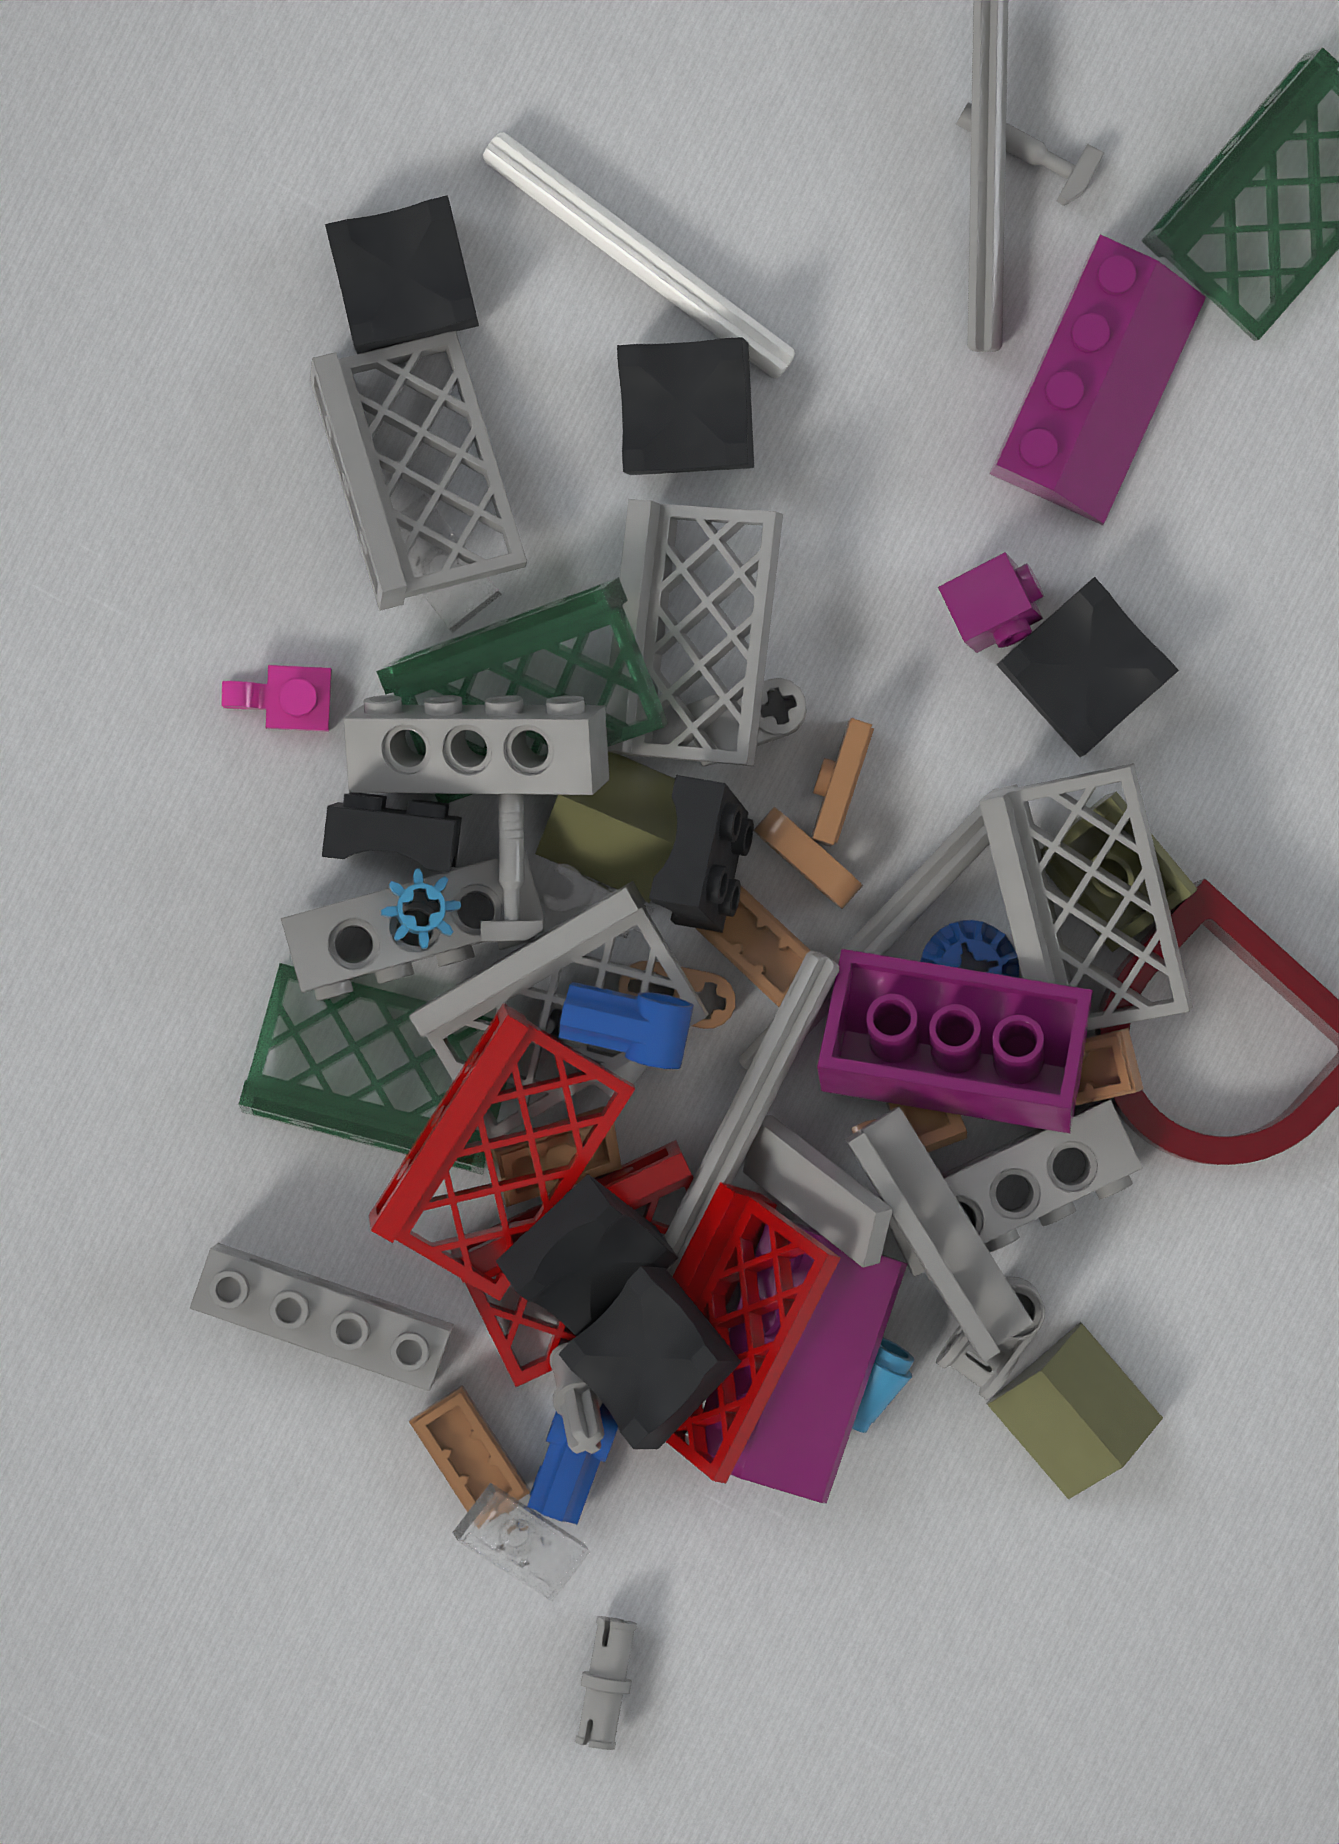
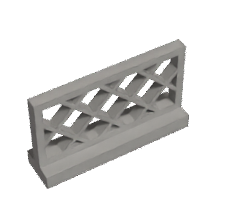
M456 331L338 359L337 352L312 358L310 383L379 611L404 605V600L408 597L526 567L527 559ZM441 352L447 353L453 373L443 390L411 374L421 357ZM408 361L404 369L394 365ZM377 369L397 381L383 405H380L358 393L353 374ZM404 385L436 401L421 427L390 410ZM456 385L461 401L450 395ZM443 406L467 418L470 432L460 448L429 432ZM364 410L375 416L370 427L368 426ZM383 421L414 437L400 464L377 452L375 449L373 438ZM422 442L453 459L439 485L408 469ZM473 442L475 443L479 459L468 453ZM461 464L485 476L488 490L478 506L447 490ZM381 468L393 474L387 485ZM401 479L432 495L418 521L407 517L393 508L390 497ZM440 500L471 517L457 543L425 526ZM491 500L497 517L485 511ZM478 522H481L503 534L508 554L484 559L464 548ZM399 526L411 532L405 544ZM418 537L450 553L441 571L414 578L408 554ZM458 558L468 563L452 568Z
M628 499L604 704L608 752L634 757H658L754 766L783 514L776 511L659 504L651 500ZM678 520L697 521L710 538L686 561L675 547ZM711 522L727 524L717 531ZM744 525L763 526L760 550L743 565L726 542ZM719 550L735 573L710 594L694 573V570L715 551ZM673 563L677 567V569L674 572H672ZM757 571V579L755 581L751 575ZM686 579L702 602L678 623L667 609L669 593ZM744 583L754 597L753 613L736 628L719 604ZM711 612L728 636L703 657L687 636V633ZM666 625L670 631L664 636ZM750 633L748 644L744 638ZM676 642H679L695 665L671 686L660 671L662 655ZM736 646L747 660L746 673L740 682L731 690H728L711 667ZM703 675L720 699L696 720L679 696ZM659 688L663 694L657 698ZM743 696L741 708L737 700ZM671 704L688 728L669 745L652 743L655 717ZM727 709H729L739 723L736 751L718 749L704 731ZM696 738L703 748L688 747L687 745Z
M1134 763L1021 787L1015 784L996 788L981 799L979 803L1023 979L1077 987L1084 974H1087L1115 992L1116 995L1106 1011L1090 1013L1087 1031L1190 1012L1193 1005ZM1121 782L1127 809L1117 825L1085 805L1097 786ZM1085 789L1078 801L1066 794ZM1051 797L1072 811L1056 837L1034 824L1028 801ZM1078 816L1110 835L1094 862L1063 843L1064 838ZM1129 819L1134 837L1123 830ZM1116 840L1139 854L1142 870L1132 886L1100 867ZM1038 841L1049 848L1043 858ZM1055 853H1058L1087 872L1071 898L1048 883L1045 869ZM1093 877L1124 896L1109 922H1106L1077 903ZM1144 880L1149 898L1138 891ZM1131 901L1154 916L1157 931L1147 947L1115 928ZM1053 902L1064 908L1058 919ZM1070 913L1101 932L1100 937L1086 959L1063 944L1060 929ZM1107 938H1110L1139 957L1124 983L1092 964ZM1159 941L1164 959L1152 952ZM1145 962L1168 976L1173 998L1151 1002L1129 988ZM1068 963L1079 969L1073 979ZM1122 998L1134 1005L1116 1009Z
M632 881L423 1004L410 1014L409 1017L420 1036H427L454 1081L466 1061L459 1059L447 1036L464 1026L486 1031L491 1022L478 1018L496 1007L498 1012L503 1003L508 1004V1000L518 994L545 1001L539 1028L547 1032L553 1003L564 1005L566 996L556 994L561 971L573 962L599 969L595 987L598 988L604 987L607 971L643 980L640 992H649L651 983L676 989L681 999L694 1005L690 1026L706 1018L709 1014L644 907L646 902ZM638 925L651 947L645 971L610 962L616 937ZM605 944L602 960L586 956V954ZM657 959L668 977L653 973ZM551 976L548 991L532 987ZM533 1041L531 1043L534 1044L527 1077L520 1075L522 1085L541 1081L535 1079L543 1047ZM562 1041L590 1059L601 1061L599 1064L612 1072L631 1061L625 1058V1052L611 1054L589 1048V1044L581 1043V1045ZM575 1067L574 1073L581 1072V1070ZM511 1073L506 1082L514 1084ZM597 1080L569 1085L571 1096ZM562 1087L544 1091L548 1094L530 1104L531 1095L525 1096L530 1120L564 1100ZM520 1106L517 1112L500 1122H497L490 1109H488L483 1117L488 1139L505 1135L524 1124Z

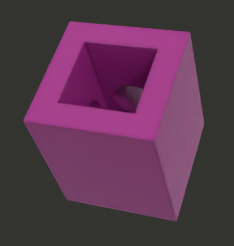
M1006 552L938 587L964 643L976 653L994 644H997L998 648H1004L1025 639L1032 633L1030 626L1043 619L1035 601L1043 598L1044 593L1028 563L1018 567Z

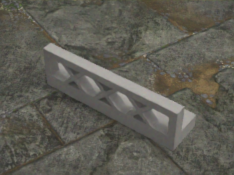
M899 1106L844 1139L882 1201L893 1208L891 1216L983 1362L1000 1353L997 1346L1034 1324Z

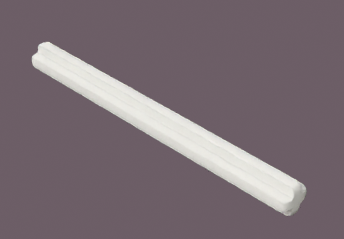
M504 132L498 133L487 145L483 153L485 163L720 339L743 337L749 342V361L769 376L778 378L789 367L795 356L792 347Z

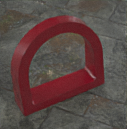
M1202 879L1193 883L1197 890L1190 897L1170 910L1178 947L1180 948L1199 926L1203 924L1337 1046L1338 1052L1282 1114L1258 1129L1235 1136L1205 1135L1182 1127L1161 1113L1151 1103L1143 1090L1109 1099L1123 1121L1143 1140L1162 1152L1186 1161L1208 1165L1251 1163L1269 1158L1296 1145L1309 1136L1339 1106V999L1209 881ZM1156 925L1139 942L1140 944L1147 947L1157 931ZM1159 941L1152 952L1164 959ZM1130 952L1116 969L1113 977L1124 983L1139 957ZM1145 962L1129 988L1141 995L1148 982L1159 970ZM1107 987L1102 996L1098 1012L1106 1011L1116 995L1115 992ZM1122 998L1116 1009L1134 1005ZM1131 1023L1095 1029V1035L1129 1028L1130 1031Z

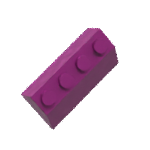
M1100 234L1088 254L990 471V475L1103 525L1206 296L1158 260Z
M841 949L838 963L839 972L835 978L817 1065L821 1091L1070 1134L1082 1072L1092 990Z
M793 1222L841 1257L731 1475L827 1504L908 1263L882 1254L880 1263L863 1268L815 1229ZM765 1224L755 1258L771 1252L769 1226ZM806 1253L790 1259L793 1287L803 1284L814 1262V1259ZM772 1266L757 1272L760 1301L776 1295L774 1267ZM742 1295L737 1310L743 1308ZM779 1309L762 1315L765 1344L774 1341L781 1327ZM745 1322L731 1327L729 1331L731 1349L736 1355L748 1351ZM750 1365L733 1371L737 1400L746 1396L752 1384ZM717 1388L706 1399L703 1413L720 1407ZM721 1421L705 1427L707 1450L713 1458L723 1441Z

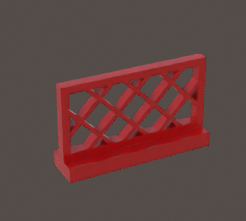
M503 1003L369 1213L370 1230L391 1243L394 1240L400 1242L500 1301L511 1285L502 1270L493 1279L471 1265L467 1245L504 1237L508 1250L513 1245L511 1235L521 1232L526 1233L575 1185L635 1091V1086L527 1021L525 1015ZM533 1041L554 1054L559 1077L522 1085L517 1064ZM563 1060L581 1070V1072L566 1075ZM512 1073L515 1087L501 1090ZM596 1079L615 1091L602 1112L576 1118L569 1085ZM562 1087L569 1120L532 1128L525 1096ZM518 1098L525 1130L488 1139L483 1117L491 1104ZM478 1126L481 1141L467 1144ZM592 1126L582 1142L579 1128ZM572 1130L576 1153L569 1164L542 1171L535 1139ZM528 1141L535 1173L498 1181L491 1149ZM484 1151L491 1183L454 1192L449 1170L456 1159ZM559 1179L548 1195L545 1182ZM444 1180L448 1194L433 1197ZM538 1184L543 1205L536 1216L508 1224L501 1192ZM494 1194L501 1226L464 1234L457 1203ZM446 1205L451 1206L457 1236L430 1242L412 1231L423 1211ZM460 1247L463 1261L446 1250Z
M674 1140L622 1165V1169L594 1179L634 1210L647 1204L643 1217L655 1225L660 1233L666 1234L670 1225L652 1220L658 1201L661 1197L682 1187L687 1192L694 1177L677 1140ZM541 1203L507 1219L508 1224L534 1218L543 1204ZM501 1223L496 1224L490 1228L501 1226ZM525 1232L511 1235L513 1244ZM504 1237L467 1245L471 1265L490 1277L498 1275L501 1269L496 1260L507 1251ZM461 1248L451 1249V1254L463 1261ZM461 1279L463 1283L465 1282L515 1387L552 1371L553 1369L550 1366L552 1351L558 1347L561 1338L571 1341L576 1335L568 1328H565V1325L560 1320L557 1321V1324H553L523 1314L528 1301L521 1296L514 1311L489 1302L485 1292ZM497 1316L511 1321L506 1335ZM519 1324L552 1334L546 1354L521 1366L511 1347Z
M723 1182L719 1183L672 1277L729 1346L728 1329L745 1322L748 1351L737 1355L742 1362L735 1370L750 1365L752 1384L746 1396L737 1400L734 1373L732 1372L717 1387L720 1407L703 1413V1404H701L670 1436L666 1443L712 1481L726 1484L841 1257L776 1211L777 1204L763 1194ZM765 1224L769 1226L771 1252L755 1258L754 1250L762 1236ZM806 1253L814 1259V1262L803 1284L793 1287L790 1259ZM773 1266L777 1294L760 1301L757 1272ZM740 1280L743 1308L727 1314L726 1306ZM779 1309L781 1327L774 1341L765 1344L762 1315ZM721 1421L723 1441L713 1458L707 1450L705 1427Z

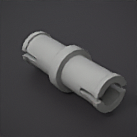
M597 1616L596 1623L598 1625L590 1669L582 1673L581 1686L586 1687L579 1731L575 1742L580 1745H587L589 1743L588 1747L615 1749V1737L623 1694H630L632 1683L626 1676L634 1631L637 1628V1623L625 1621L624 1623V1619Z

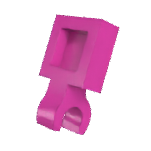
M268 665L267 684L222 681L221 706L226 709L266 710V729L329 732L332 669Z

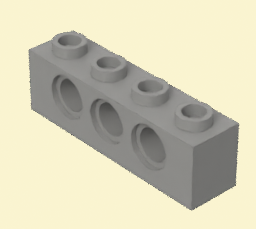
M380 695L364 699V705L343 718L349 793L593 795L609 781L605 705H585L584 698L581 696H557L547 699L546 705H523L522 697L505 695L485 699V705H462V697L442 695L424 699V705H402L400 696ZM406 730H412L422 737L426 745L425 755L417 754L410 749L406 742ZM466 730L475 731L482 736L487 746L486 756L478 755L469 748L465 738ZM527 730L535 731L544 737L548 744V756L538 755L529 748L526 741Z
M524 850V884L520 888V921H544L545 924L546 921L526 850ZM499 857L423 878V883L432 886L444 876L448 878L447 885L441 892L445 901L455 900L459 902L469 894H480L486 897L493 908L491 921H504V889L499 883ZM412 881L409 883L402 884L401 886L404 889H407L409 886L414 884ZM390 888L281 918L301 993L314 990L317 1001L353 992L352 979L373 973L376 975L378 984L413 975L412 962L436 956L438 966L442 967L474 958L475 954L472 946L483 943L481 942V928L473 929L464 925L459 919L456 910L445 912L443 921L449 924L453 930L451 936L443 935L437 929L433 930L427 949H422L421 946L408 945L402 940L396 941L394 936L397 931V916L389 918L381 916L382 909L388 906H397L399 897L394 895ZM415 892L412 903L403 906L402 910L403 913L420 911L429 917L431 914L439 912L438 903L427 902L425 892ZM360 928L370 936L373 948L369 957L364 961L349 963L337 954L335 941L338 935L345 929ZM535 937L528 940L527 942L497 943L499 950H503L524 943H528L535 939Z
M1103 1099L1094 1101L1074 1111L1070 1134L1037 1128L943 1173L942 1176L958 1202L966 1203L970 1207L974 1228L989 1252H993L1018 1240L1020 1236L1016 1228L1037 1218H1039L1042 1226H1047L1076 1212L1073 1201L1095 1191L1099 1199H1104L1128 1188L1133 1184L1129 1175L1143 1167L1111 1100ZM1065 1148H1077L1085 1160L1083 1173L1072 1182L1059 1181L1053 1172L1054 1158ZM1009 1175H1021L1026 1180L1029 1189L1026 1201L1015 1209L1002 1208L996 1199V1188L999 1182ZM891 1216L889 1228L905 1262L908 1263L907 1266L914 1277L925 1272L928 1279L931 1280Z
M217 1243L210 1248L190 1305L192 1310L430 1391L434 1384L454 1324L221 1243Z

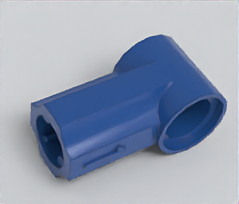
M572 982L569 985L562 1009L559 1038L625 1052V1058L646 1066L662 1069H680L694 1005L686 1000L669 995L640 992L637 996Z
M602 1403L599 1410L605 1435L600 1440L602 1447L593 1454L587 1451L576 1454L569 1448L563 1417L557 1411L555 1412L546 1438L549 1446L532 1486L527 1507L555 1520L578 1525L600 1461L605 1463L618 1430L616 1421L604 1403Z

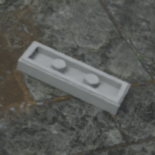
M767 1115L746 1154L743 1173L861 1267L864 1268L880 1263L893 1208L775 1117Z

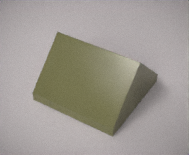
M608 752L609 781L593 795H558L535 854L617 890L633 881L645 902L650 904L649 896L653 878L668 860L676 839L677 814L672 799L675 778L620 754Z
M1116 791L1105 795L1090 809L1117 825L1127 809V804ZM1079 817L1072 825L1063 843L1094 862L1110 835L1082 817ZM1129 819L1123 830L1134 837ZM1152 835L1169 910H1172L1190 897L1197 890V887ZM1116 840L1100 867L1130 886L1133 885L1142 870L1139 854ZM1047 846L1040 849L1042 858L1049 849ZM1058 853L1054 854L1045 869L1050 879L1069 898L1072 897L1087 873ZM1093 877L1077 903L1106 922H1109L1124 896ZM1144 880L1138 891L1149 898ZM1131 901L1115 928L1133 938L1155 922L1154 916ZM1091 927L1095 931V933L1100 937L1101 932ZM1107 938L1105 941V945L1111 952L1121 946L1110 938Z
M1081 1322L986 1403L1068 1500L1123 1468L1163 1419Z

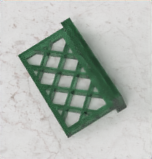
M1323 47L1302 56L1141 240L1159 258L1165 256L1253 341L1260 340L1339 249V221L1322 222L1321 185L1339 184V176L1320 177L1319 140L1339 139V131H1318V104L1331 89L1339 96V71L1337 70L1339 62ZM1306 119V133H1293ZM1307 141L1308 177L1277 179L1276 152L1285 142ZM1265 166V180H1252ZM1278 187H1309L1310 222L1279 224ZM1266 188L1267 224L1236 226L1235 199L1243 189ZM1224 212V227H1211ZM1322 229H1335L1323 243ZM1310 230V259L1300 268H1281L1279 232ZM1268 232L1269 269L1238 271L1237 234ZM1225 234L1226 271L1205 272L1187 255L1203 235ZM1295 275L1282 289L1281 276ZM1269 277L1270 304L1256 320L1239 304L1238 278ZM1227 279V292L1214 280Z
M619 577L397 658L376 671L385 695L393 692L395 696H400L402 705H418L415 695L429 690H434L442 695L462 697V705H485V701L470 695L478 672L488 669L511 680L506 695L516 696L521 685L549 699L557 696H570L565 694L576 665L607 679L597 705H605L606 710L617 684L638 694L647 718L627 724L606 713V727L612 729L607 732V747L664 728L668 724L663 707L624 611L623 604L628 599ZM611 625L620 647V652L613 669L581 654L590 632ZM577 637L573 649L560 644ZM545 649L568 660L556 689L525 674L534 652ZM520 658L516 669L504 664ZM625 663L631 677L622 673ZM465 678L461 689L448 684ZM409 730L418 754L425 755L426 745L424 740L418 733ZM527 730L526 736L535 739L531 750L539 755L543 744L547 746L548 744L541 734ZM466 739L467 745L474 753L486 756V743L483 748ZM434 793L437 802L450 803L473 795Z
M279 963L249 1075L244 1082L238 1103L241 1112L407 1155L430 1119L422 1115L437 1108L446 1094L444 1092L438 1096L421 1067L424 1063L438 1056L435 1049L432 1048L416 1058L399 1027L411 1021L410 1014L428 1001L351 982L353 992L343 994L346 997L334 1004L330 998L322 1000L327 1008L294 1026L283 1007V1002L289 981L299 982L294 966ZM358 1000L375 1003L387 1024L355 1042L338 1012ZM387 1007L407 1011V1013L393 1019ZM280 1016L288 1030L274 1038ZM332 1016L349 1046L316 1064L300 1034ZM481 1016L478 1018L489 1022L493 1020V1018H489L486 1016ZM464 1026L468 1028L457 1035L452 1033L447 1036L459 1059L465 1061L468 1059L459 1043L480 1031L485 1032L484 1030ZM392 1032L409 1062L377 1080L360 1050ZM293 1038L310 1068L288 1081L264 1075L269 1052ZM354 1054L371 1084L349 1097L333 1093L322 1071ZM415 1070L432 1100L411 1112L394 1109L383 1087ZM315 1076L323 1090L302 1085L301 1083ZM505 1082L501 1090L506 1089L508 1082ZM376 1092L383 1105L363 1101L362 1099ZM502 1102L491 1104L489 1107L496 1120H498ZM479 1130L474 1131L467 1144L481 1141ZM483 1151L458 1157L452 1167L484 1175L487 1164L485 1153Z

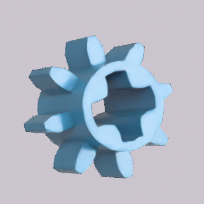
M420 868L415 869L413 874L414 885L409 886L407 889H404L399 883L391 881L389 888L394 895L399 897L397 906H388L382 909L381 916L387 918L397 916L401 926L397 929L394 940L399 941L403 939L409 931L418 934L421 948L427 949L429 932L437 929L443 935L451 936L453 930L449 924L443 921L445 912L460 909L461 902L444 900L441 892L447 885V877L440 878L434 886L423 883V874ZM415 892H425L427 902L438 903L439 912L431 914L428 919V925L424 927L417 926L415 916L404 915L402 910L403 906L412 903Z

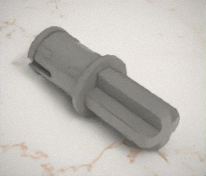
M564 1343L556 1347L550 1355V1366L553 1369L556 1390L553 1394V1406L557 1413L563 1417L569 1448L576 1454L583 1451L593 1454L602 1447L600 1440L605 1435L599 1410L603 1402L580 1377L570 1370L559 1356V1353L568 1344Z

